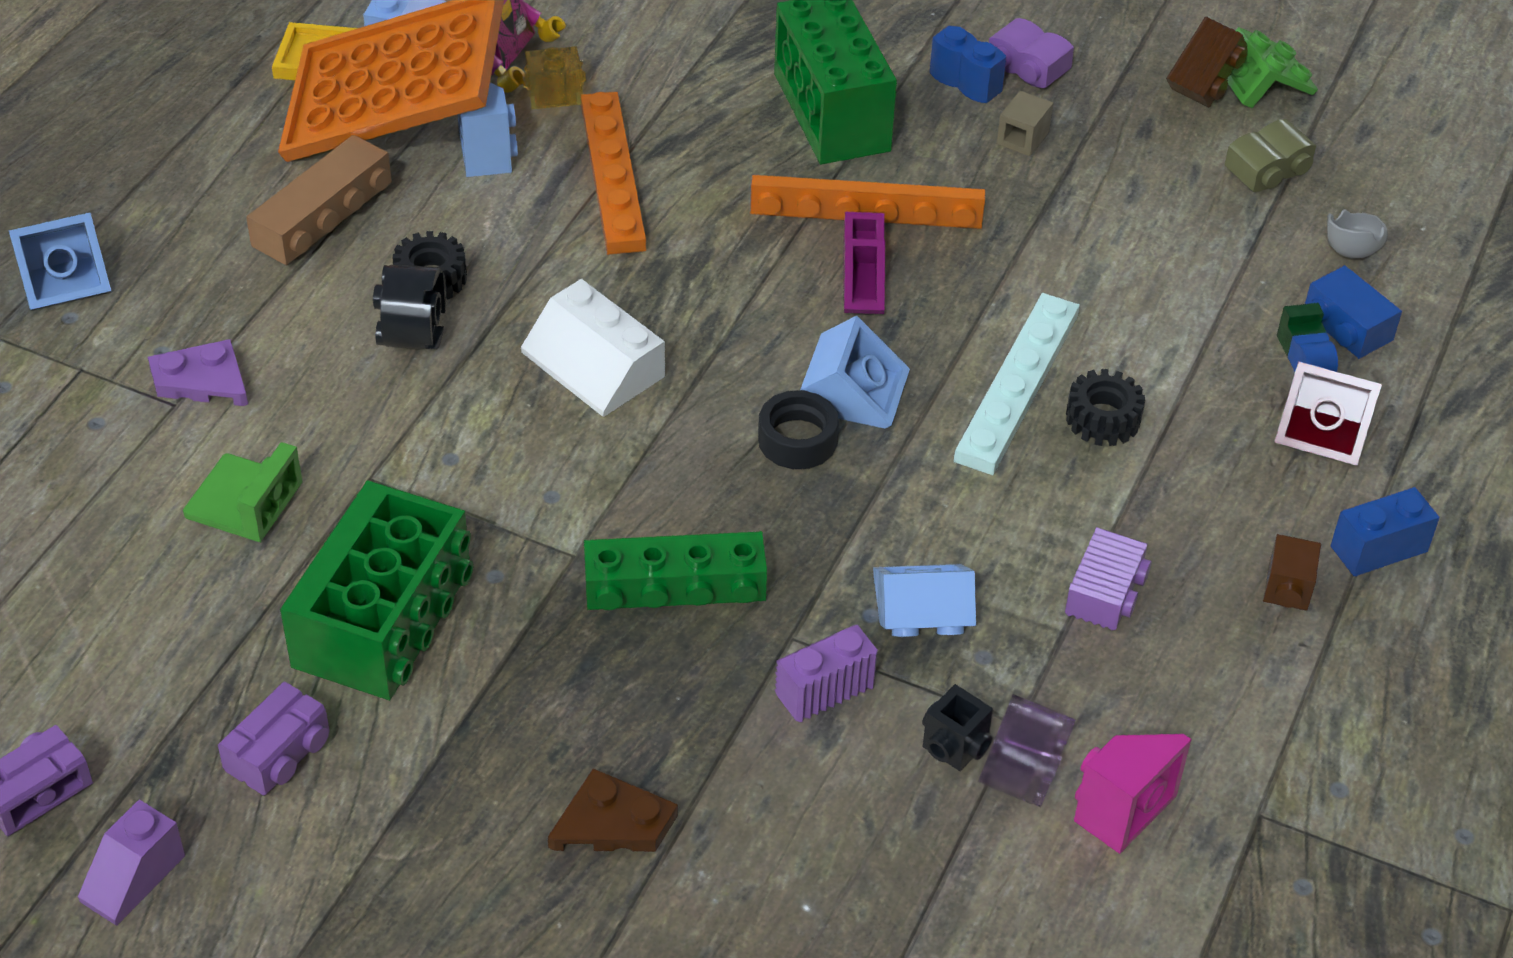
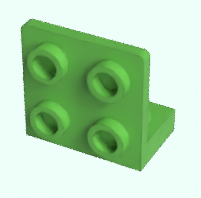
M1240 27L1236 29V31L1243 34L1247 43L1248 53L1242 66L1232 70L1227 80L1228 85L1243 105L1253 108L1275 80L1310 95H1314L1317 92L1318 88L1310 79L1312 73L1295 59L1296 51L1289 44L1281 40L1278 43L1273 42L1258 30L1252 33Z
M281 442L271 457H266L262 464L229 453L223 454L184 507V517L188 520L261 543L303 482L297 447Z

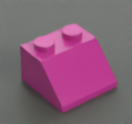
M1185 734L1115 735L1102 749L1099 747L1093 748L1083 760L1080 768L1084 774L1082 783L1075 793V799L1078 803L1074 822L1121 854L1177 796L1192 739Z

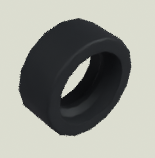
M805 390L786 391L774 395L764 403L759 413V448L767 459L785 468L810 469L821 465L833 456L838 444V412L830 401L819 394ZM802 420L813 423L822 432L808 439H792L781 435L774 428L787 421Z

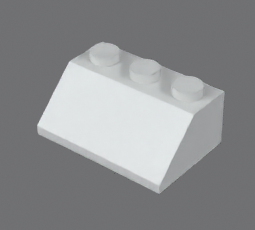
M583 279L578 280L549 299L521 346V353L602 417H605L665 377V341Z

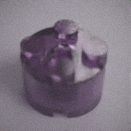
M1013 694L978 782L1029 804L1041 807L1050 783H1052L1057 772L1063 748L1067 744L1076 719Z

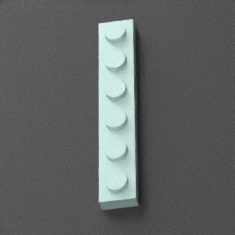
M1045 293L1040 295L959 442L954 455L955 463L994 475L1078 317L1079 304Z

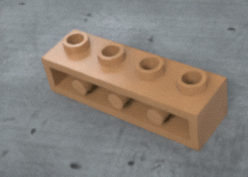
M356 135L350 136L246 216L251 246L287 266L392 182L389 153Z

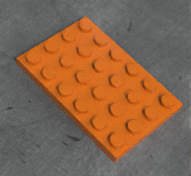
M452 0L304 44L278 153L286 162L335 149L352 135H356L363 140L374 139L382 135L407 130L414 126L439 121L450 116L486 107L504 0Z

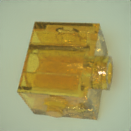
M577 46L564 48L550 47L543 50L525 51L526 66L524 70L526 74L525 77H522L523 88L528 90L531 109L581 105L582 85L586 82V73L581 68L583 61L579 59Z

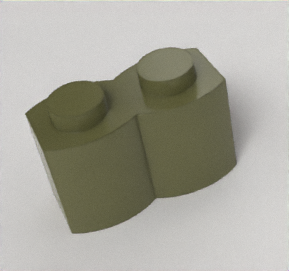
M1280 119L1268 124L1259 132L1245 134L1233 141L1228 146L1224 166L1253 192H1260L1276 187L1282 179L1305 174L1313 164L1316 144L1287 119Z

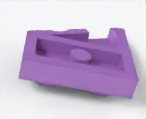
M230 339L148 357L157 397L173 399L185 397L193 401L210 402L211 396L233 398L234 405L236 406L248 405L246 391Z

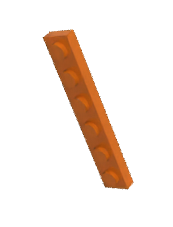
M618 92L581 94V109L607 255L646 251V237Z
M752 175L750 214L844 220L845 212L884 213V223L982 229L985 189Z

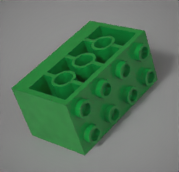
M789 0L778 2L776 8L774 75L819 164L891 152L897 79L853 0Z
M367 480L280 608L291 668L390 701L400 685L404 686L408 682L412 674L413 663L420 651L425 652L429 648L433 639L434 629L441 618L445 619L449 615L453 606L454 596L460 586H466L471 579L474 563L470 560L469 556L471 533L467 531L465 511Z

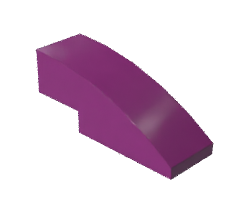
M845 212L843 234L844 313L884 314V213Z

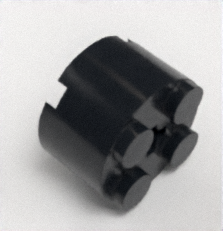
M384 265L382 285L376 284L373 292L374 309H380V321L377 322L375 332L377 345L437 350L439 348L444 326L436 325L439 324L441 313L446 312V284L444 273L440 272L441 268Z

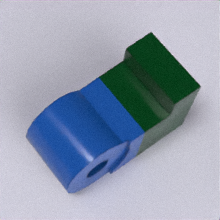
M1319 303L1283 307L1276 336L1294 371H1296L1299 361L1337 372V350L1333 342L1329 341L1330 338L1322 323L1324 313Z

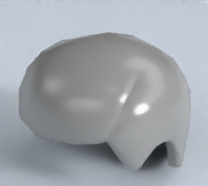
M1344 209L1336 220H1334V216L1331 213L1327 216L1328 243L1341 256L1350 259L1365 258L1379 251L1387 241L1388 231L1386 224L1375 215L1350 213Z

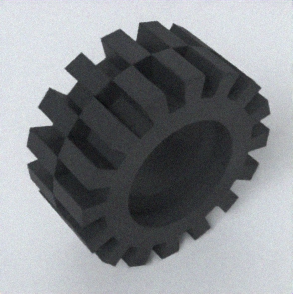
M426 231V237H421L418 232L413 234V241L406 237L401 240L402 246L397 245L395 247V254L392 257L393 265L439 266L438 268H441L440 272L444 273L447 300L453 298V291L459 294L462 290V284H466L467 271L464 247L461 243H457L455 237L451 236L447 240V234L440 232L438 237H434L433 231Z
M1101 369L1100 375H1097L1095 370L1088 371L1087 378L1082 374L1078 376L1076 383L1073 382L1071 385L1066 410V421L1068 425H1072L1071 431L1075 435L1082 432L1081 439L1086 442L1091 437L1095 438L1094 445L1102 446L1103 440H1108L1109 446H1116L1118 438L1123 444L1128 442L1130 435L1135 437L1138 433L1142 420L1145 395H1142L1143 389L1140 384L1134 386L1135 380L1130 376L1123 380V373L1116 371L1115 375L1111 376L1109 375V369ZM1106 404L1118 410L1105 411L1093 405Z

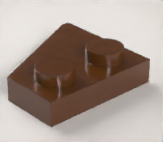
M592 769L550 832L548 848L554 851H564V844H593L594 851H614L626 848L631 851L656 852L678 817V804L601 771Z

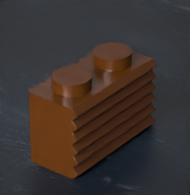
M1204 17L1166 78L1171 89L1208 108L1211 107L1215 99L1219 100L1224 95L1228 86L1227 79L1231 75L1232 70L1240 68L1247 57V43L1243 34L1209 17Z

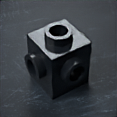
M954 684L926 711L922 720V725L925 726L922 747L928 750L936 760L946 762L961 772L973 758L975 760L981 759L989 749L993 739L989 735L993 708Z

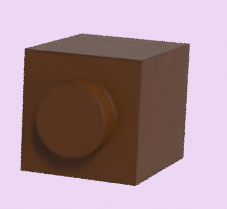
M1280 534L1276 535L1268 566L1263 602L1308 611L1316 584L1321 543Z

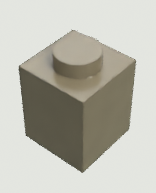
M1019 91L1000 114L996 144L1031 156L1050 131L1053 102Z

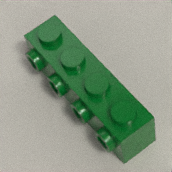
M762 531L584 540L587 610H614L639 607L658 608L661 606L678 605L701 606L717 603L766 601L767 566Z

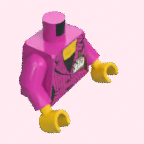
M504 0L491 76L495 74L498 77L497 85L503 88L506 93L514 91L526 81V75L521 68L513 66L508 70L506 69L534 36L533 26L538 28V35L544 42H552L558 39L560 35L557 32L566 27L565 22L558 16L544 20L540 17L541 12L523 0Z

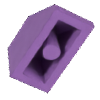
M139 799L104 833L79 892V902L117 926L185 857L177 823Z

